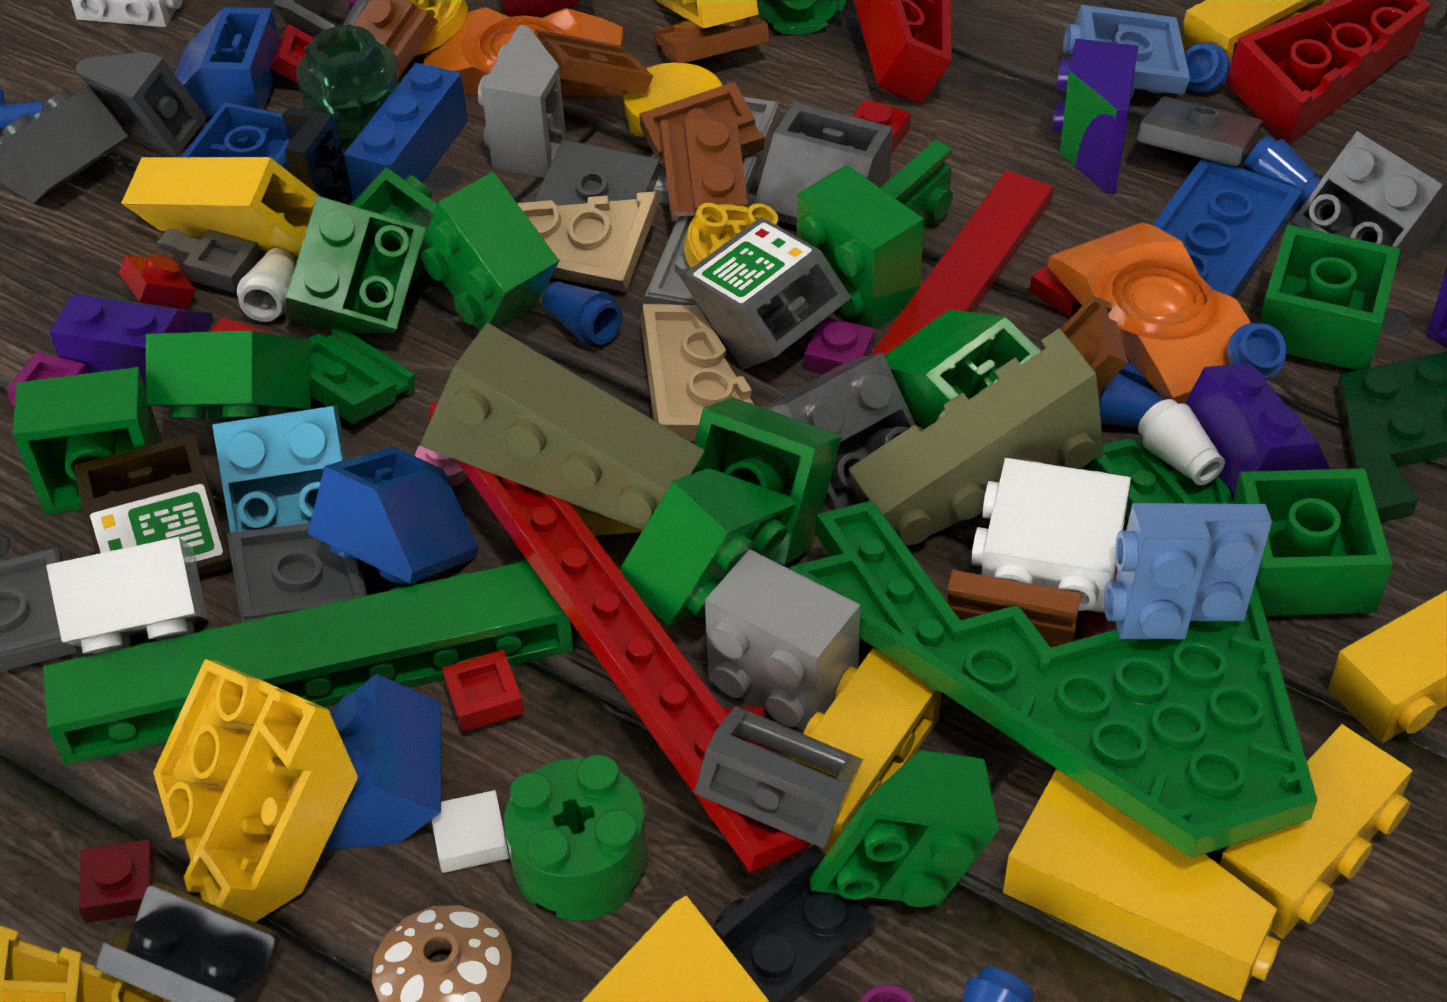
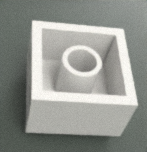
M180 537L46 565L61 640L63 643L82 647L84 654L93 653V655L132 647L130 637L147 633L149 639H157V641L195 633L193 623L208 620L194 550Z

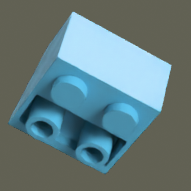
M338 406L212 424L230 533L310 523L324 466L347 460Z

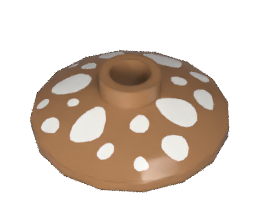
M461 905L432 906L408 915L386 933L374 955L371 981L379 1002H501L512 980L513 955L503 930L484 913ZM451 952L449 957L443 961L432 962L428 960L429 957L436 953Z

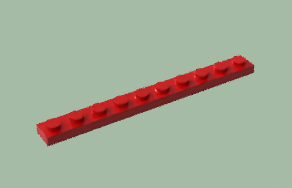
M438 402L430 404L429 423ZM456 460L694 793L706 749L717 728L728 716L569 502ZM694 794L750 873L809 847L810 843Z

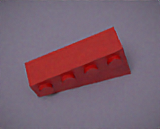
M853 0L877 86L886 89L894 96L905 97L922 104L951 63V0Z
M1332 0L1240 37L1225 83L1259 119L1263 120V123L1278 139H1284L1291 145L1414 49L1431 4L1427 0Z

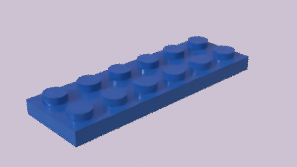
M1201 158L1152 225L1183 242L1199 275L1213 290L1237 299L1299 208L1303 190L1233 165ZM1127 358L1128 363L1119 374L1157 392Z

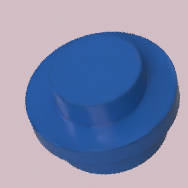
M1202 43L1192 46L1185 52L1190 74L1187 88L1195 93L1206 94L1222 86L1227 79L1230 59L1220 46L1213 43Z
M1250 323L1243 325L1228 340L1227 357L1230 365L1251 363L1254 368L1264 375L1266 380L1276 375L1284 365L1286 356L1285 340L1276 328L1268 324Z

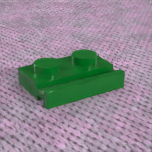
M934 140L881 187L885 192L924 218L923 231L934 220H940L946 215L953 200V193L950 191L952 167L945 164V160L953 154V148L938 140Z
M336 325L332 327L331 335L327 337L316 334L306 339L311 340V396L327 407L338 406L339 415L350 423L354 424L395 403L396 395L402 392L407 396L414 393V373L341 326Z

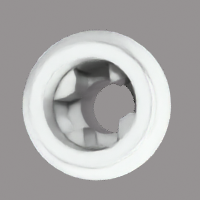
M281 248L270 249L238 283L237 296L239 305L248 317L257 321L268 322L286 313V295L296 265L295 258L290 252Z
M1173 399L1162 400L1153 405L1140 420L1138 432L1143 437L1142 444L1144 448L1192 479L1197 485H1205L1211 482L1223 470L1225 465L1224 458L1218 453V450L1187 404H1178Z

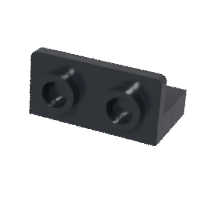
M287 107L282 117L289 139L285 149L286 163L292 175L320 197L349 205L353 199L334 115L332 113Z
M812 845L797 858L791 856L781 861L770 873L766 884L746 900L740 898L730 903L718 916L713 928L769 1002H794L874 933L875 917L856 900L846 899L835 893L811 891L810 877L826 856L816 845Z
M156 882L147 887L135 923L103 942L94 969L171 1002H255L260 998L280 936L272 929L163 883Z

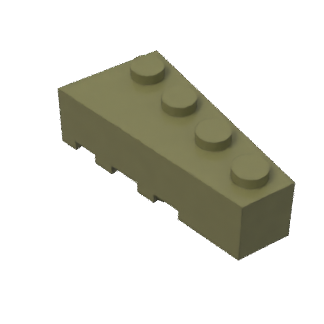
M488 322L454 365L420 446L640 530L645 528L672 481L690 475L705 451Z
M1060 328L1041 340L1046 349L1022 365L1015 357L994 371L999 378L998 381L968 400L965 394L961 393L944 404L945 409L940 413L936 422L923 430L921 427L913 425L850 467L849 472L856 503L860 504L873 500L907 547L918 544L928 538V536L962 520L974 518L982 513L988 481L1000 482L1005 458L1078 469L1087 465L1091 460L1104 455L1096 372Z

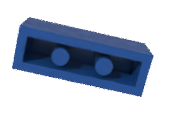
M415 63L344 153L353 202L386 167L404 180L411 174L421 183L424 182L468 122L461 73L421 63Z

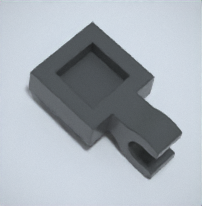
M168 229L156 243L157 248L170 252L166 257L179 264L180 270L185 273L189 281L233 293L237 291L240 280L259 260L257 242L209 229L201 239L190 237L178 230Z

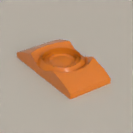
M484 7L469 11L459 31L441 46L427 52L423 64L461 73L464 94H478L481 78L485 74L488 75L497 61L501 46L508 44L519 25L528 26L533 33L538 29L623 46L624 30L622 26L603 18L567 8L540 18L526 15L509 17ZM583 83L581 88H573L561 84L562 96H616L603 91L597 85Z
M1144 222L1053 254L1048 258V267L1082 306L1092 295L1111 303L1112 310L1108 313V316L1117 322L1127 358L1164 400L1173 399L1178 404L1185 403L1204 367L1230 365L1227 357L1228 340L1238 328L1251 323L1236 298L1213 290L1199 275L1182 241L1162 229Z

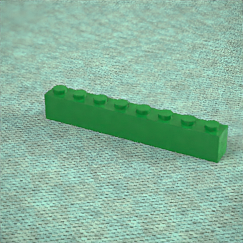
M522 560L506 566L469 574H458L450 578L409 587H397L377 594L344 601H333L326 605L284 614H273L257 620L220 628H208L197 633L155 642H144L128 648L91 656H79L68 661L43 666L47 728L63 764L69 765L167 743L205 659L218 661L317 705L327 707L339 704L344 696L356 691L376 674L412 688L443 681V667L503 649L509 665L572 652L574 648L570 619L528 560Z

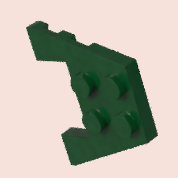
M1446 351L1340 374L1336 394L1345 444L1350 446L1351 469L1365 468L1381 523L1413 516L1418 502V498L1398 467L1447 456Z

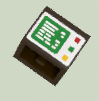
M195 433L74 465L82 508L96 554L180 537L193 548L199 575L231 567L226 541Z

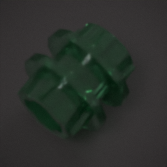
M348 24L323 30L316 35L310 45L305 46L306 55L303 56L297 66V83L300 91L304 94L303 109L332 113L341 146L350 147L399 84L397 56L389 46L376 41L375 36L369 30Z

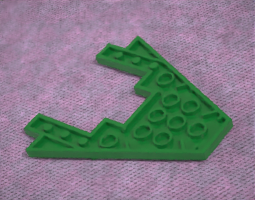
M1138 436L1103 444L1104 455L1091 460L1087 465L1083 466L1088 471H1100L1107 474L1131 477L1126 509V518L1128 520L1133 503L1233 504L1230 490L1219 475L1205 485H1197L1192 479L1177 469L1169 471L1156 455L1144 448L1142 440ZM873 500L816 514L815 534L830 557L790 566L789 569L860 604L859 637L920 677L929 689L946 694L1190 858L1312 818L1318 800L1256 581L1244 621H1190L1186 639H1120L1118 629L1050 647L1019 606H1012L960 620Z

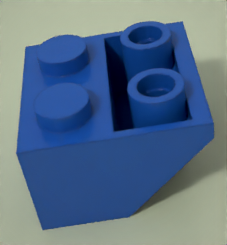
M223 7L186 45L175 75L205 116H213L224 102L264 110L277 74L276 71L270 69L279 40L272 8Z
M397 447L386 448L324 466L308 535L329 544V549L332 553L346 559L362 560L380 569L382 577L398 584H413L418 580L447 571L449 568L476 558L478 545L444 469Z
M376 674L356 691L344 696L339 704L330 711L358 775V779L323 850L398 844L441 813V702Z

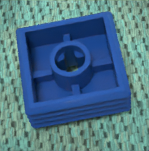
M226 102L219 107L182 156L270 157L291 173L285 157V149L289 139L282 114Z

